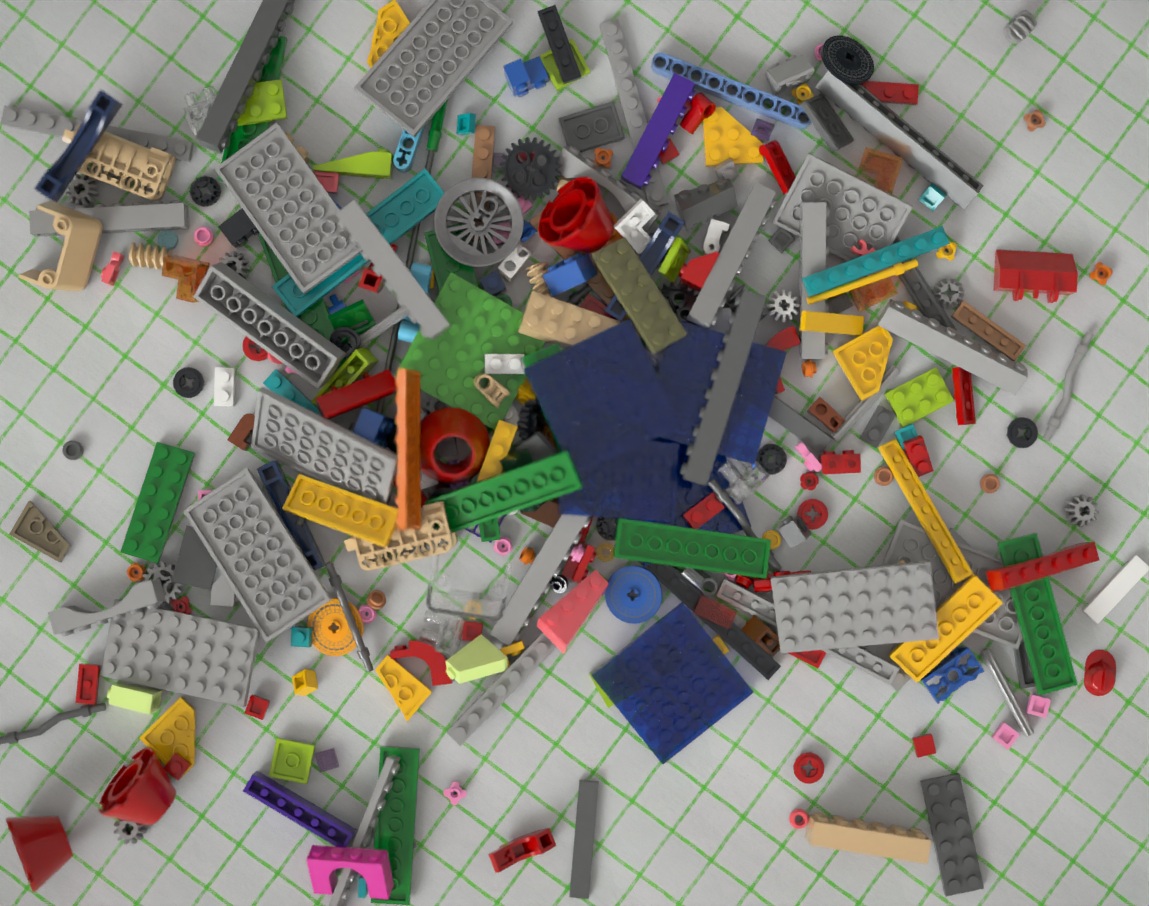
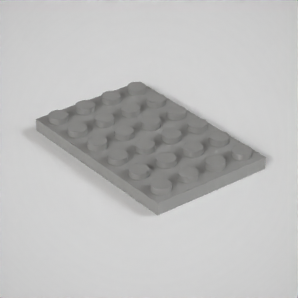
M808 153L772 223L800 237V203L826 202V206H829V218H826V226H829V238H826V246H829L830 253L850 261L860 257L853 254L850 248L855 246L860 250L861 246L857 242L861 239L866 242L868 250L873 247L877 251L892 245L913 205Z

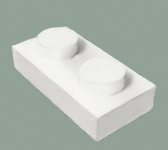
M484 354V374H524V365L521 360L524 354Z
M215 367L214 406L235 407L236 368Z

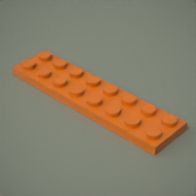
M403 368L398 369V374L396 375V384L398 385V394L396 395V404L398 405V414L396 415V423L398 425V434L396 435V443L398 445V474L396 476V483L398 485V494L396 496L398 514L396 522L398 529H421L420 372Z

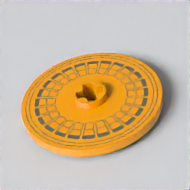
M332 598L331 601L309 615L307 627H312V644L320 652L330 656H342L357 647L338 598ZM348 602L362 637L364 630L362 617L357 608ZM335 624L339 626V629L335 632L331 625Z

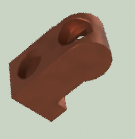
M821 397L807 410L811 416H814L834 433L845 422L837 411Z
M245 414L227 439L243 451H247L251 445L247 440L253 432L255 415Z

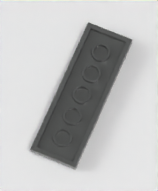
M954 773L921 780L944 895L951 896L984 889L960 774Z

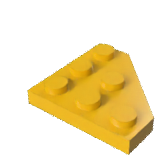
M396 0L391 1L378 11L370 54L367 59L370 68L410 24Z
M716 107L714 113L709 118H704L705 167L717 166L729 158L733 160L734 165L763 163V156L759 153V147L762 145V142L722 107Z
M880 326L871 329L832 352L861 402L879 392L893 338L888 330Z
M181 696L139 737L147 747L155 751L158 758L165 765L176 752L189 761L192 765L185 774L195 765L196 710Z

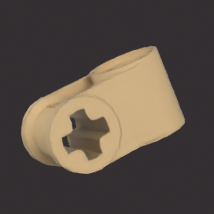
M477 374L473 380L475 388L496 408H499L501 401L511 394L487 374ZM486 377L488 384L486 387L481 388L479 381L481 378Z

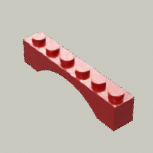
M1095 541L1083 542L1042 557L986 571L991 591L1006 590L1099 561Z

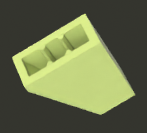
M481 634L446 660V673L451 679H455L461 684L507 670V656Z
M115 683L109 687L107 698L110 705L151 714L160 709L163 690Z

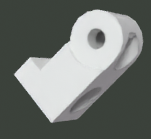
M715 219L710 220L702 247L705 255L716 251L719 252L721 234L728 232L730 224Z
M519 244L499 265L497 272L511 283L515 275L529 260L532 253Z

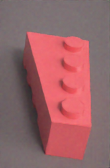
M595 570L539 618L537 627L563 654L605 594L609 583Z

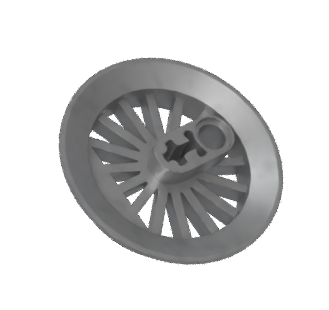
M469 178L453 185L441 197L434 216L436 237L443 250L459 263L473 267L494 265L508 257L517 247L524 225L522 209L515 195L503 184L488 178ZM475 193H483L481 203L477 207ZM468 194H471L474 212L463 198ZM486 194L493 195L494 198H492V197H487V198H486ZM460 199L470 215L454 204ZM498 199L501 200V201L504 203V204H503L501 207H499V208H498V203H497V200H498ZM488 203H492L495 206V209L491 212L484 209V206ZM506 208L510 213L508 216L494 218V216ZM453 209L467 219L448 216V214ZM482 220L483 226L479 225L477 228L475 221L479 222ZM512 220V228L493 224ZM447 221L463 223L465 225L447 228ZM492 229L507 231L511 233L509 235V238L506 239L500 234L493 231ZM465 230L457 237L451 233L455 231ZM470 233V235L468 236V238L466 239L465 242H464L463 240H461L462 238H464L466 235H468V234ZM488 233L505 244L499 249ZM474 235H475L474 243H473V247H472V246L469 245V243H470V241L472 240V238H473ZM484 235L495 249V252L487 253ZM479 236L481 239L483 253L476 249Z

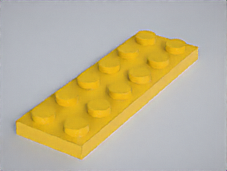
M298 474L282 507L286 512L387 548L397 526L396 516L398 509Z
M974 574L936 609L939 639L901 642L889 653V656L918 683L1003 602Z

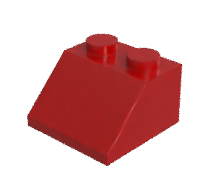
M716 251L691 259L688 265L684 263L678 274L681 278L679 283L685 286L688 285L689 288L700 292L720 253Z

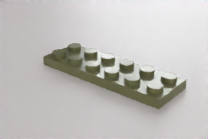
M625 237L592 254L591 257L653 354L686 337L685 329Z

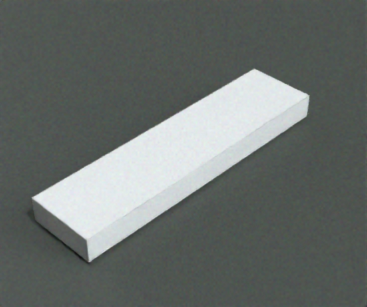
M1133 555L1082 611L1093 622L1099 624L1147 573L1149 566L1137 555Z

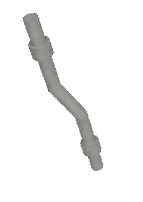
M1086 332L1081 344H1078L1074 351L1075 355L1065 373L1063 399L1054 416L1049 419L1047 423L1049 426L1042 437L1046 441H1050L1055 429H1058L1062 422L1061 418L1071 400L1073 374L1082 357L1089 350L1087 347L1094 336L1091 332Z

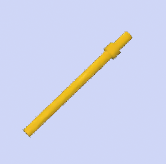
M914 259L903 264L901 262L894 264L892 268L807 297L806 301L808 305L892 275L904 274L906 270L918 267V262Z

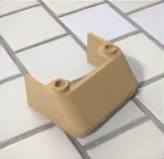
M53 201L37 205V209L55 216L53 221L54 229L66 237L56 271L46 269L40 272L31 269L21 273L19 278L47 289L81 291L85 289L89 282L101 238L102 223L97 218Z

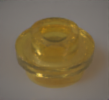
M609 543L600 544L596 550L598 559L602 562L611 561L613 559L614 547ZM603 549L609 550L608 556L602 555Z

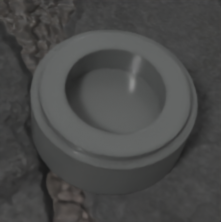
M68 441L64 444L62 451L67 459L77 460L83 455L84 449L81 443Z

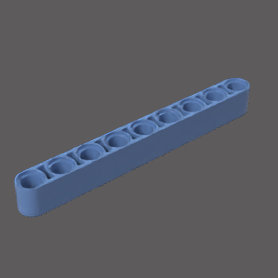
M657 53L652 58L651 69L657 75L671 80L674 74L673 68L680 67L683 73L678 75L694 82V89L798 129H806L811 123V120L800 105L665 53ZM657 60L664 61L665 66L658 67L656 66L655 62ZM698 74L701 80L694 81L691 75ZM716 81L719 86L717 88L710 87L709 82ZM732 87L736 90L737 93L735 95L728 94L727 89ZM745 95H752L754 97V101L748 102L745 99ZM769 101L772 104V108L766 109L763 106V102ZM787 108L790 111V115H783L781 109ZM805 115L808 118V122H801L799 116Z

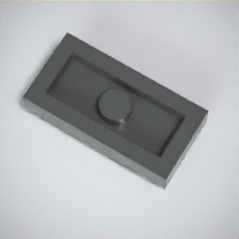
M878 405L859 439L877 448L896 414Z

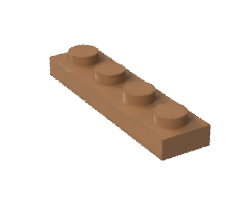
M961 301L951 315V318L997 351L1006 355L1011 361H1015L1026 346L965 301Z

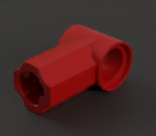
M698 93L692 98L690 110L679 123L684 130L692 135L704 118H709L716 109V105L703 93Z

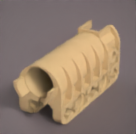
M82 123L77 126L74 132L65 129L62 141L70 144ZM105 131L78 172L147 199L159 201L165 194L175 166L176 157L153 147L150 149ZM88 165H92L91 173L89 172ZM104 167L103 170H105V173L102 174V176H99L102 172V168ZM109 173L120 176L121 180L109 177ZM135 180V185L132 187L131 184ZM141 182L142 186L141 188H139V190H137V188L139 187V183ZM146 187L153 189V192L145 191Z
M441 501L423 505L421 508V529H398L397 525L387 548L355 536H350V539L344 540L347 551L356 550L360 567L363 570L370 571L446 553L457 544L458 539L456 532L451 533V529H449L444 502ZM435 523H438L440 525V528L438 530L435 526ZM443 539L449 542V544L447 542L441 543V546H439ZM425 543L430 545V550L425 547ZM413 546H416V550H414L413 553H411V551H406V552L403 553L404 555H402V551H403L405 548H406L407 550H412V549H414ZM388 552L392 554L393 558L388 556ZM376 555H378V559L375 562L374 560H370L376 558Z

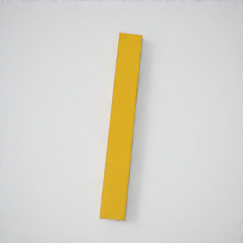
M897 439L879 446V451L954 583L973 575L972 570Z

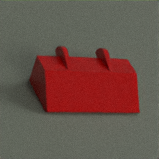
M996 249L993 291L1012 292L1014 301L1022 300L1024 292L1033 293V299H1038L1039 293L1047 294L1048 303L1057 302L1059 294L1071 295L1077 292L1078 272L1073 254Z
M389 369L372 376L364 373V379L339 389L334 385L331 386V392L316 397L315 402L321 416L329 420L395 394L398 391L396 380Z

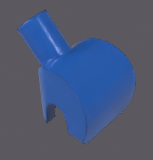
M523 220V232L520 239L523 243L537 232L525 220Z
M336 294L329 297L333 305L328 309L330 314L347 307L342 300H338Z

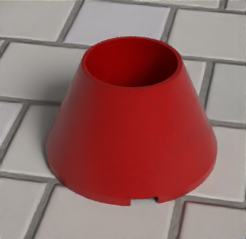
M578 177L562 186L557 191L559 195L553 202L549 201L539 220L538 232L540 238L548 245L584 253H594L601 249L610 239L614 230V221L598 184L589 177Z
M456 407L441 408L427 415L421 422V471L429 478L446 484L465 482L476 476L481 471L490 446L489 434L483 422L467 410ZM458 436L465 439L471 448L468 456L463 461L456 464H446L438 460L434 455L433 451L436 444L445 437Z
M147 747L132 756L134 760L127 767L123 765L113 777L99 802L102 805V809H98L100 814L116 819L152 825L170 808L176 796V789L155 751Z
M59 816L5 818L33 893L38 891L73 857L71 846Z

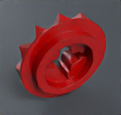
M246 336L242 345L245 355L253 361L267 359L268 352L263 348H260L258 352L256 348L251 347L256 345V343Z
M808 499L799 506L797 515L801 517L808 529L815 530L821 528L826 523L828 510L820 500ZM812 506L814 512L820 513V515L814 516L813 523L811 517L805 515V513L811 512Z
M802 753L794 762V774L803 783H815L824 774V763L814 753ZM810 760L811 766L817 769H811L807 776L806 769L802 767L807 766Z

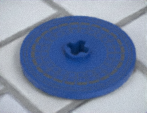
M626 566L617 570L609 578L605 600L611 613L619 620L637 624L649 620L657 613L662 602V588L659 580L651 571L641 566ZM633 590H635V593L638 594V596L635 597V599H632V596H629V593H631Z

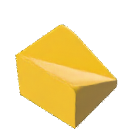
M304 669L292 676L294 693L296 695L306 696L318 689L315 671Z

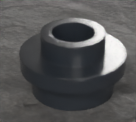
M559 574L556 578L552 576L549 581L551 584L550 588L556 593H564L568 588V580L563 575Z

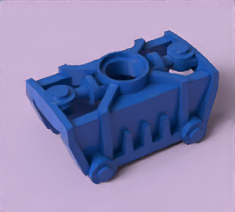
M956 646L921 681L936 703L939 704L940 701H945L955 690L968 681L975 680L978 674L985 671L967 646ZM969 653L970 657L967 659V663L964 666L962 664L958 666L960 658ZM968 667H976L968 671L966 670ZM952 670H956L958 673V678L955 681H950L948 678V673ZM934 676H943L939 679L940 682L938 684L928 685L926 683Z

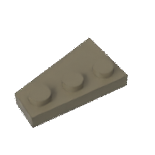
M28 501L9 535L61 563L71 547L68 541L31 501Z

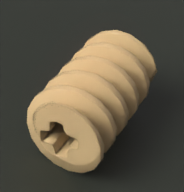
M132 242L129 251V261L134 267L140 266L145 268L147 266L149 269L155 267L157 270L162 268L164 271H168L172 263V249L167 252L166 246H163L162 250L159 251L158 245H155L154 250H152L151 244H148L146 249H144L143 243H140L139 247L136 248V243Z
M540 262L525 269L530 270L527 273V277H533L529 281L530 284H536L532 288L533 291H539L538 293L557 299L556 295H551L543 278V275L548 272L547 269H544L548 262Z

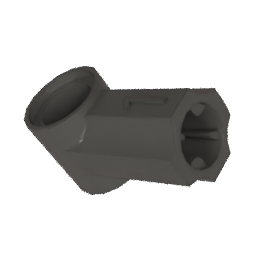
M686 568L681 574L705 595H713L718 589L717 582L703 570ZM706 581L714 583L713 591L707 592L704 590L703 585Z

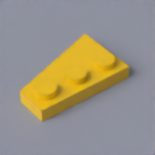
M389 654L375 669L408 722L432 693V690L399 662L391 659Z

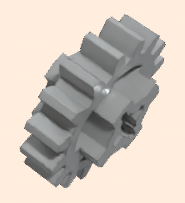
M162 562L160 567L155 563L154 569L147 568L149 574H143L142 576L146 578L145 581L152 580L153 576L154 579L160 578L161 583L162 580L167 581L163 584L162 588L166 602L170 604L172 603L171 598L177 600L178 596L176 594L183 593L179 588L184 585L172 582L175 569L173 570L174 565L169 564L167 567L166 563ZM163 571H168L172 576L167 577Z

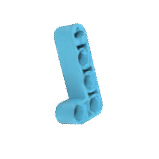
M426 125L415 137L403 129L393 159L394 165L399 172L406 173L411 170ZM411 140L414 142L413 147H404L406 141ZM405 157L407 164L401 166L399 161H403Z
M413 262L410 273L425 293L429 295L433 266ZM407 315L401 322L398 340L412 342L420 328V324L418 322L413 323Z

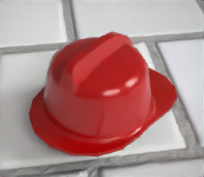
M1095 650L1089 654L1085 662L1084 686L1092 695L1104 696L1115 685L1116 661L1108 651Z

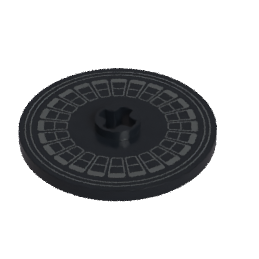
M837 35L828 38L821 48L822 61L828 71L837 79L848 84L859 85L867 82L873 75V59L867 49L858 41L847 36Z

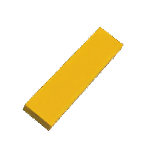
M802 311L800 330L862 335L864 316Z

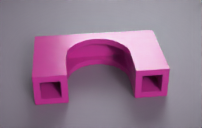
M312 845L306 858L313 892L316 894L333 895L338 883L336 869L350 868L364 877L370 898L389 899L394 883L387 850Z

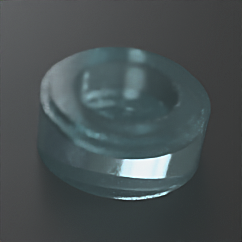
M164 230L159 234L158 243L161 247L166 246V250L174 249L178 245V236L173 231Z

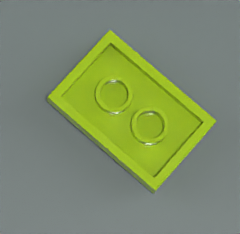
M281 79L255 84L254 93L246 102L245 112L238 119V126L288 119L283 81Z
M937 367L884 394L902 428L954 401Z

